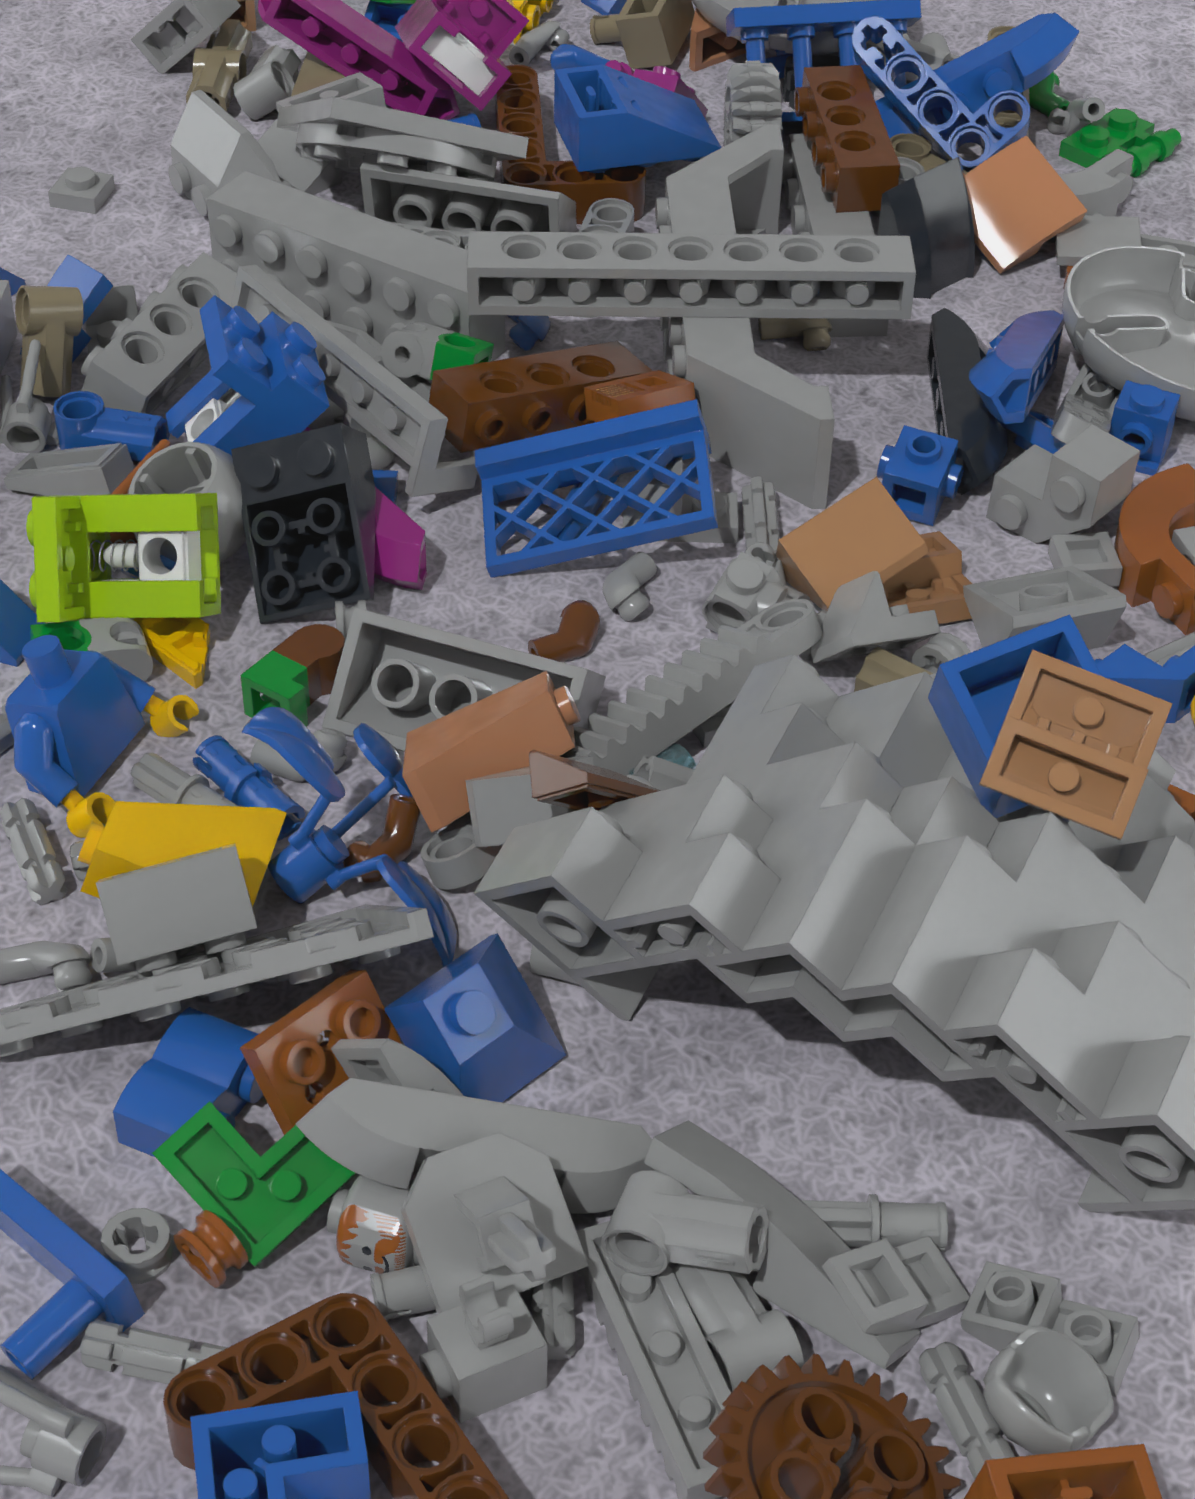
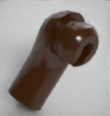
M392 794L390 796L382 835L371 845L361 840L350 844L347 848L349 856L343 861L344 868L382 854H387L398 864L410 855L420 816V810L412 796ZM372 871L361 875V879L363 882L372 883L381 881L383 876L379 871Z

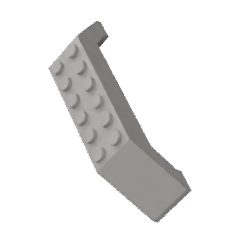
M766 124L667 176L665 198H656L655 223L659 233L778 234L784 156L779 124ZM660 317L661 331H664L663 353L664 361H667V373L694 382L695 399L698 401L710 437L712 454H709V457L750 478L761 476L762 482L773 483L776 491L811 509H826L835 422L829 386H814L755 354L750 318Z

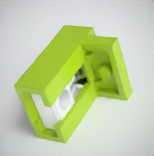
M217 493L53 495L32 497V510L27 517L26 531L30 544L34 546L35 571L31 575L29 582V596L32 605L36 608L37 622H65L83 618L102 617L199 618L221 614ZM110 532H138V542L135 543L134 540L130 539L126 543L122 540L112 543L110 541ZM166 539L174 545L177 552V561L171 571L163 565L160 559V548ZM117 568H123L124 571H127L128 568H134L136 571L139 570V578L112 579V571L115 572Z

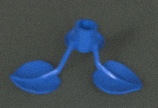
M268 707L258 712L247 722L242 733L249 734L271 746L320 793L319 798L300 828L288 837L290 844L269 861L268 869L276 883L294 901L304 903L326 883L333 890H336L347 880L372 871H379L407 907L427 909L434 935L430 939L441 958L442 968L451 963L454 958L457 942V927L454 918L441 897L413 867L405 861H400L397 864L387 854L370 858L344 868L342 862L349 856V851L341 837L393 788L399 794L412 796L402 776L404 760L400 759L396 749L385 737L366 723L358 725L353 731L358 747L385 778L332 829L322 825L318 830H314L331 802H338L345 796L344 786L333 772V761L310 730L290 711L281 707Z

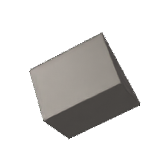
M1074 566L963 586L965 602L983 648L1069 614L1088 650L1103 647L1127 607L1125 594Z

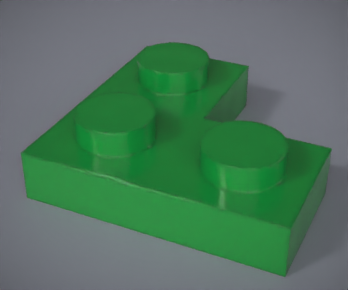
M210 1101L152 1153L203 1210L214 1213L231 1229L241 1242L247 1253L248 1260L254 1267H257L335 1195L339 1188L343 1187L357 1174L321 1151L296 1125L260 1157Z

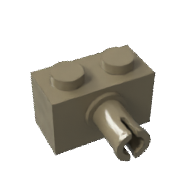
M627 0L619 14L593 15V19L590 20V34L595 45L622 41L631 69L655 66L667 67L673 64L691 29L695 12L691 0Z

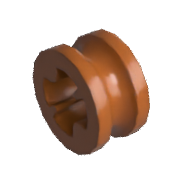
M203 1210L196 1216V1228L192 1231L185 1228L179 1230L174 1235V1242L190 1267L212 1287L219 1288L226 1282V1270L230 1267L241 1269L248 1263V1256L241 1242L231 1229L214 1213Z

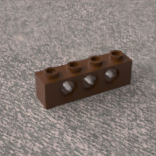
M861 65L804 68L802 87H796L794 92V109L796 117H803V136L805 142L811 141L813 166L821 168L822 192L830 194L836 213L881 210L882 193L898 185L900 163Z
M611 341L433 371L429 403L448 418L444 438L460 453L595 423L587 419L584 387L653 370L621 343Z

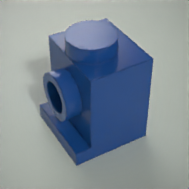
M1126 380L1114 406L1109 434L1140 450L1135 471L1152 476L1157 473L1169 447L1180 394L1161 390L1153 385H1143Z

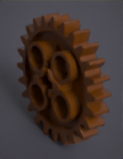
M813 1354L801 1368H799L790 1355L784 1356L772 1371L765 1365H761L746 1382L741 1381L723 1402L724 1408L711 1422L709 1430L716 1438L703 1452V1459L718 1467L717 1471L704 1484L705 1491L728 1499H948L961 1486L960 1479L938 1472L937 1466L950 1452L947 1447L927 1446L922 1439V1436L932 1424L928 1418H920L909 1422L903 1415L908 1396L902 1392L887 1401L880 1396V1375L874 1372L863 1385L856 1383L851 1363L845 1359L829 1375L819 1354ZM854 1433L856 1442L852 1454L840 1469L836 1463L849 1450L852 1442L851 1436Z

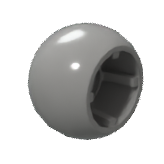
M178 443L155 453L144 462L134 475L128 494L217 493L219 563L235 554L245 543L246 537L241 513V484L236 476L233 458L230 454L206 443ZM133 532L136 540L138 541V532ZM166 539L160 548V554L176 562V549Z

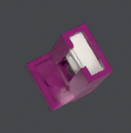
M416 0L395 26V29L406 48L482 111L511 76L512 73L500 59V56L529 20L507 0Z

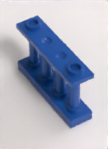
M877 0L733 8L726 17L727 37L740 36L741 43H746L747 61L766 63L765 41L769 40V35L787 34V40L792 41L795 88L802 87L803 69L813 67L811 39L815 38V32L833 31V37L838 38L840 66L857 65L854 58L852 34L860 21L867 17H882L890 22L903 36V34L908 32L907 27H911L922 18L920 0ZM906 72L899 74L894 79L893 83L898 88L906 85ZM782 112V128H803V117H796L795 112Z

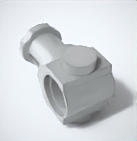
M740 552L738 557L730 562L702 606V614L707 621L706 628L718 633V628L722 625L738 628L764 609L776 603L790 600L787 598L788 588L784 587L781 576L774 567ZM822 610L819 613L816 612L820 628L826 616V610ZM812 647L800 654L799 657L808 661L812 657L810 652Z

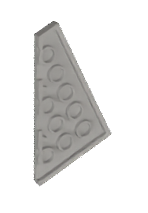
M365 904L246 938V944L212 954H206L204 950L178 958L179 962L166 967L137 973V970L1 1008L0 1057L34 1047L32 1037L60 1030L62 1038L72 1037L103 1027L102 1020L128 1013H130L131 1018L139 1017L140 1022L154 1020L181 1011L180 1000L196 996L199 998L208 997L209 1001L222 1000L250 991L249 983L277 977V981L289 980L290 984H299L332 974L330 963L358 960L359 964H366L393 957L401 953L400 946L434 937L427 909Z

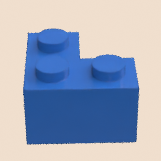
M358 1391L190 1417L198 1499H371L369 1466Z

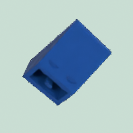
M603 64L555 70L554 124L578 172L602 173L610 168L633 165L651 167L658 162L675 160L694 162L722 148L695 100Z

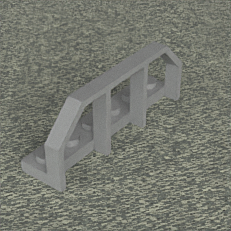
M257 265L238 266L231 307L240 306L255 318L258 324L273 311L289 324L298 322L311 333L317 343L315 351L319 366L326 377L323 382L327 397L345 412L342 424L365 433L367 438L376 437L411 466L405 492L410 497L474 488L478 476L475 467V451H470L471 454L468 459L437 463L448 418L429 403L431 384L419 375L408 378L395 376L384 366L381 358L382 345L364 330L323 319Z

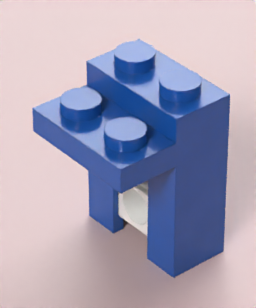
M214 295L199 310L211 370L166 413L169 433L177 439L185 432L188 442L210 444L231 456V449L303 432L330 407L323 382L326 377L319 366L315 351L317 343L314 337L298 322L289 324L273 311L258 324L255 318L240 306L232 308Z

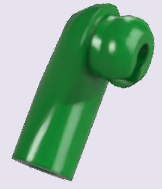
M1054 71L1042 81L1029 88L1030 107L1047 117L1056 108L1066 111L1070 104L1069 101L1054 92L1055 84L1060 86L1059 77Z

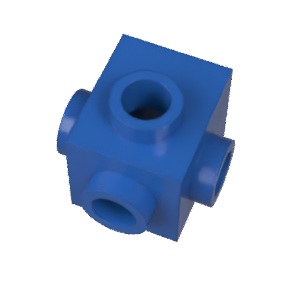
M904 425L895 447L891 445L885 446L879 461L877 477L882 479V485L909 520L933 526L944 498L954 499L960 486L964 466L955 464L959 440Z

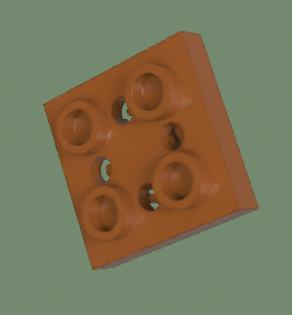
M350 969L241 1046L240 1050L285 1135L327 1094L349 1079L331 1050L340 1039L389 1038L400 1044L402 1043L384 1010V1006L367 971ZM324 1031V1037L329 1038L328 1041L323 1040V1035L321 1034V1032ZM309 1095L314 1096V1098L310 1097L309 1100L306 1099Z

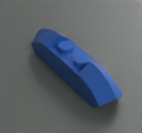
M1057 13L1039 14L933 71L973 114L997 93L1007 90L1021 93L1050 75L1067 58L1080 31ZM919 78L901 87V89H910L916 86ZM885 96L875 101L889 138L902 133L919 135ZM936 107L929 110L925 118L931 124L941 125L946 123L952 115L947 109Z
M1054 310L1032 312L1018 317L989 343L992 348H989L986 356L970 369L969 379L986 408L996 419L1004 424L1024 422L1054 372L1064 326L1062 314Z

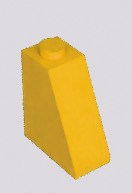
M116 801L105 827L92 822L77 861L88 864L89 868L81 892L100 899L96 882L99 879L235 843L253 907L287 813L276 808Z

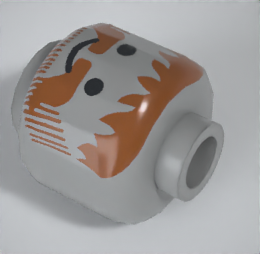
M360 1175L354 1181L350 1190L342 1187L337 1190L328 1212L327 1231L336 1234L337 1251L342 1262L371 1272H378L379 1274L420 1265L401 1213V1208L414 1180H410L408 1189H402L378 1183Z

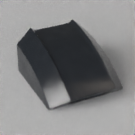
M958 157L882 193L878 236H910L916 269L913 298L931 299V294L966 277L973 278L975 244L972 206L966 176Z

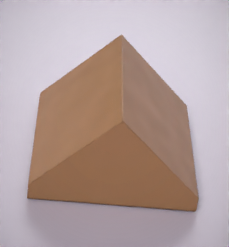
M876 476L778 540L776 557L783 565L786 582L796 590L808 595L810 600L822 610L828 611L833 596L841 585L872 571H878L883 583L928 554L929 549Z

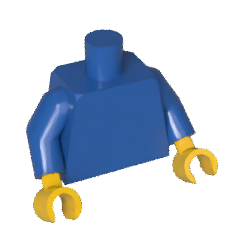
M43 635L29 641L23 647L22 655L30 674L6 701L5 711L14 738V766L17 772L26 780L29 791L43 795L56 808L61 805L65 806L68 809L66 822L70 832L76 837L86 838L92 822L104 826L103 824L106 825L115 801L103 792H95L85 799L84 797L145 725L141 715L142 710L150 714L151 727L158 736L177 737L187 732L188 728L179 723L174 715L179 719L189 720L198 715L199 709L194 700L186 695H177L166 701L161 700L153 695L156 690L155 687L97 651L65 650L57 636Z

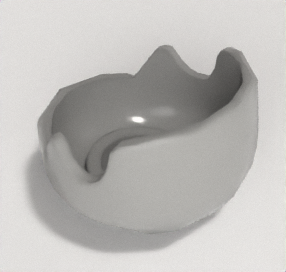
M1040 1325L1026 1328L1019 1336L1005 1346L990 1362L983 1379L985 1384L983 1394L990 1414L1007 1439L1033 1455L1077 1451L1092 1439L1113 1411L1114 1402L1107 1377L1090 1352L1068 1335Z

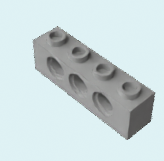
M205 252L188 267L181 264L172 274L166 289L162 293L153 291L147 297L139 311V315L133 321L125 318L118 325L110 343L104 349L96 346L89 353L81 368V374L86 376L81 391H89L99 395L103 399L104 406L108 408L153 414L209 356L199 310L214 295L231 307L237 273Z

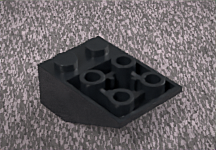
M338 423L231 449L234 470L241 484V513L260 624L335 609V601H343L345 606L357 604L358 600H365L366 602L374 600L376 489L366 434Z

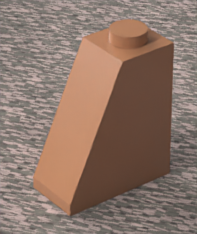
M545 671L407 733L402 776L431 833L447 826L470 811L465 780L529 767V752L532 750L561 756L575 747L573 724L580 722L581 718L576 704L565 685L555 689L548 672Z

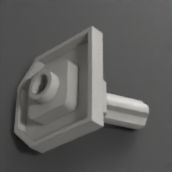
M499 1131L423 1160L401 1208V1213L437 1314L461 1305L459 1297V1286L487 1274H491L494 1279V1292L514 1284L518 1293L589 1266L547 1154Z

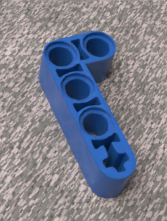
M877 16L867 17L854 28L852 44L857 65H861L866 76L919 135L930 142L932 149L941 159L948 162L958 157L963 170L970 172L994 154L1027 135L1030 126V105L1027 99L1019 92L1012 90L1001 91L972 114L886 19ZM871 40L873 43L878 44L883 40L884 54L889 60L886 65L884 63V56L877 48L870 47L868 50L866 49L867 41ZM904 72H911L919 77V82L910 89L898 88L893 81L899 74ZM942 107L947 109L952 116L946 123L934 125L926 120L925 115L933 108ZM1004 110H1011L1019 114L1021 121L1014 127L1005 128L998 125L994 118ZM972 142L982 147L984 153L976 160H963L957 154V150L965 143Z

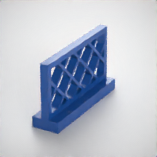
M697 399L475 450V467L480 476L482 486L486 568L490 577H499L718 528L709 454H712L710 437ZM678 457H682V460L695 458L681 475L664 468ZM639 470L624 488L608 481L611 476ZM655 478L670 487L653 504L638 495ZM583 483L568 501L552 494L555 489ZM597 491H600L612 497L613 500L598 516H595L583 510L582 507ZM684 494L701 501V511L678 516L669 512ZM527 496L512 513L498 507V502ZM543 503L557 510V512L539 529L526 522V520ZM628 506L644 514L633 526L618 528L612 525ZM571 519L587 526L578 538L566 541L556 538V535ZM516 531L531 539L521 551L501 555V547Z

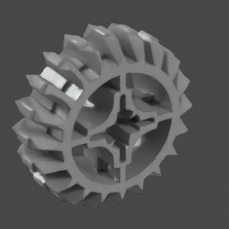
M745 61V63H733L729 69L727 81L725 82L723 146L766 124H779L782 136L781 81L779 80V73L772 63Z

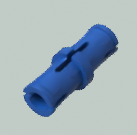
M219 735L207 738L198 746L195 753L206 760L207 763L200 757H194L192 761L194 767L219 786L224 792L225 798L240 807L276 808L287 813L277 841L286 838L300 828L302 822L290 813H293L298 819L305 818L304 808L285 795L273 783L272 774L260 763H254L253 765L248 762L226 739Z

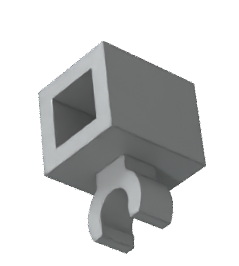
M491 1274L459 1286L461 1305L426 1318L428 1352L419 1356L421 1371L439 1398H448L460 1423L547 1388V1343L515 1285L513 1284L494 1292L495 1284Z

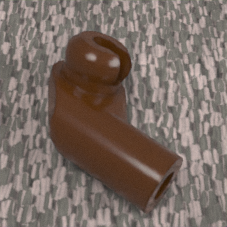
M584 600L570 603L562 610L560 616L562 619L557 633L530 640L528 642L529 654L559 662L588 654L600 627V616L597 609L590 602Z

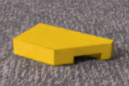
M201 618L132 619L141 626L152 657L195 689L203 685L210 643L208 623Z

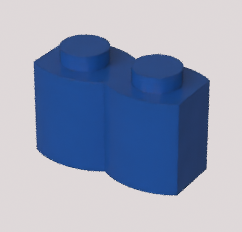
M189 1007L185 1009L169 1026L160 1040L153 1057L137 1070L121 1093L113 1110L118 1142L155 1157L152 1153L209 1101L235 1128V1117L238 1116L247 1102L257 1103L263 1096L240 1050L241 1046L258 1034Z

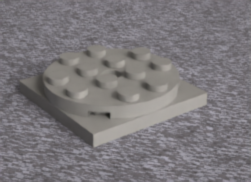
M334 96L279 108L277 128L298 132L296 146L301 149L300 157L321 162H330L333 159L336 160L335 169L353 173H360L362 163L367 162L491 182L495 178L497 161L526 158L529 140L528 137Z

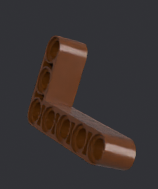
M507 65L506 67L512 74L495 94L496 128L499 132L528 137L529 140L525 159L499 161L501 183L564 194L576 202L577 225L583 223L590 206L594 202L606 198H617L632 204L634 207V222L640 220L645 213V167L633 165L610 168L602 173H591L587 171L578 172L573 161H546L538 75L534 69L525 65Z
M340 1293L327 1297L200 1361L173 1377L164 1392L163 1405L173 1455L183 1466L195 1470L191 1416L358 1391L367 1458L394 1499H509L378 1308L368 1298L355 1293ZM345 1344H354V1345H355V1346H351V1347H348V1348L339 1347V1346H342V1345H345ZM275 1380H286V1382L277 1385L266 1384ZM381 1402H396V1403H397V1404H394V1405H391V1406H388V1407H382V1406H376V1405H375V1404H378V1403H381ZM422 1461H435L437 1463H440L439 1465L430 1468H419L414 1466V1464Z

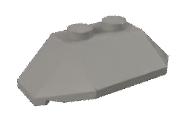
M201 89L191 93L170 144L172 165L169 166L168 173L171 184L178 194L184 193L194 202L198 212L205 216L208 215L207 197L243 171H248L291 187L287 180L281 182L272 160L250 131Z

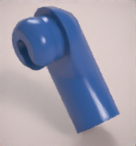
M561 44L550 56L551 67L554 71L556 69L605 65L610 61L576 45Z

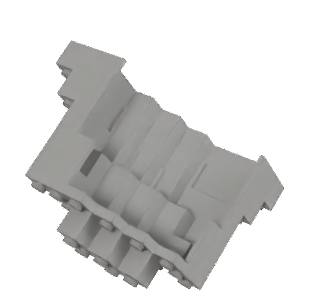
M792 654L754 666L687 784L601 806L599 811L589 807L514 827L474 892L480 900L617 1018L625 1021L630 1020L660 965L698 959L746 1003L794 997L843 1042L893 1037L942 1082L995 1077L1093 1167L1077 1203L1082 1209L1089 1212L1195 1209V820L1175 801L1174 796L1167 790L1176 770L1156 750H1154L1147 767L1149 771L1121 840L1031 805L995 818L980 804L928 699L936 673L929 675L925 671L838 696L820 679L817 670L812 665Z

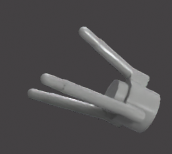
M37 339L30 342L19 398L14 404L11 377L9 375L1 377L0 443L5 444L7 448L15 453H38L43 450L45 444L57 446L59 443L55 421L52 422L47 406L41 400L32 397L41 343Z
M0 1366V1403L30 1419L22 1436L20 1453L31 1458L32 1468L0 1465V1485L28 1487L50 1497H54L62 1480L76 1486H81L86 1481L102 1453L106 1440V1424L70 1410Z

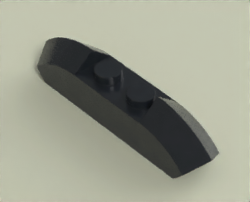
M943 308L931 315L927 363L936 432L938 435L959 440L955 464L964 466L957 493L963 495L987 480L1001 465L1008 448V433L988 411L969 379L970 369L986 356L987 346L964 320L949 309Z

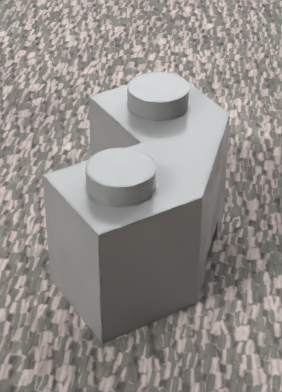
M1094 425L1089 426L1054 454L1034 444L995 474L986 518L1035 544L1049 540L1051 535L1069 534L1089 528L1130 494L1140 450Z

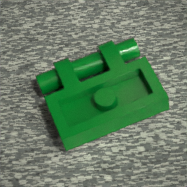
M1115 108L1106 113L1100 120L1093 121L1063 139L1060 143L1059 156L1088 168L1116 149H1120L1134 155L1130 176L1136 178L1147 171L1150 163L1154 160L1162 162L1171 156L1175 147L1181 143L1182 137L1179 131L1174 128L1154 132L1155 124L1139 118L1131 110Z

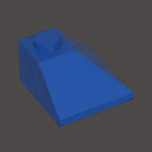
M498 933L490 935L384 1008L404 1045L423 1056L438 1068L465 1097L503 1102L567 1055Z

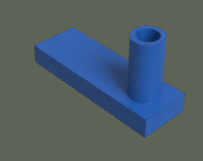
M0 1169V1229L64 1284L0 1345L8 1359L28 1378L33 1380L88 1327L90 1322L95 1321L99 1316L107 1322L124 1325L123 1333L145 1313L128 1277Z

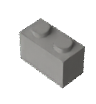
M235 843L99 879L96 882L117 964L120 966L134 962L137 973L179 962L176 950L203 943L206 954L217 953L247 943L244 931L257 928L255 914Z

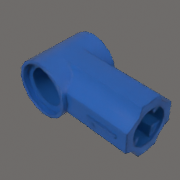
M89 391L67 393L59 397L53 406L60 450L122 443L127 445L131 460L133 462H140L162 439L169 440L170 437L167 419H163L162 416L105 407L103 399Z

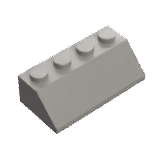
M363 162L360 167L365 214L388 222L469 233V231L577 232L576 202L560 192Z
M355 607L322 728L338 730L343 734L354 737V729L361 723H366L385 737L394 748L405 751L408 732L547 671L555 689L565 685L576 704L581 721L573 724V726L588 730L589 716L597 712L606 676L582 667Z

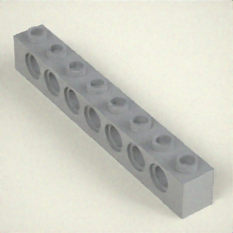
M469 231L468 315L911 319L916 269L910 236Z

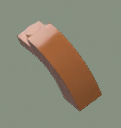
M1188 463L1156 473L1142 481L1130 492L1121 508L1114 543L1115 551L1123 567L1120 584L1117 588L1119 592L1126 595V602L1131 607L1152 602L1159 615L1165 619H1170L1185 635L1195 632V566L1174 546L1172 536L1173 531L1176 529L1195 526V469Z

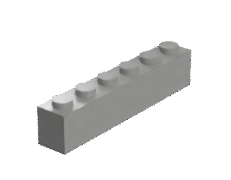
M789 134L788 153H784L782 183H785L786 209H791L792 235H875L868 211L836 213L830 194L822 192L821 168L813 166L811 141L805 142L803 134ZM828 319L833 329L829 332L830 337L887 336L889 319Z

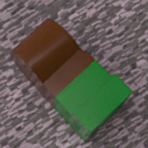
M325 624L305 626L294 632L242 673L240 677L244 714L253 718L265 708L281 707L293 713L307 727V708L319 697L331 694L345 644L342 632L335 627Z

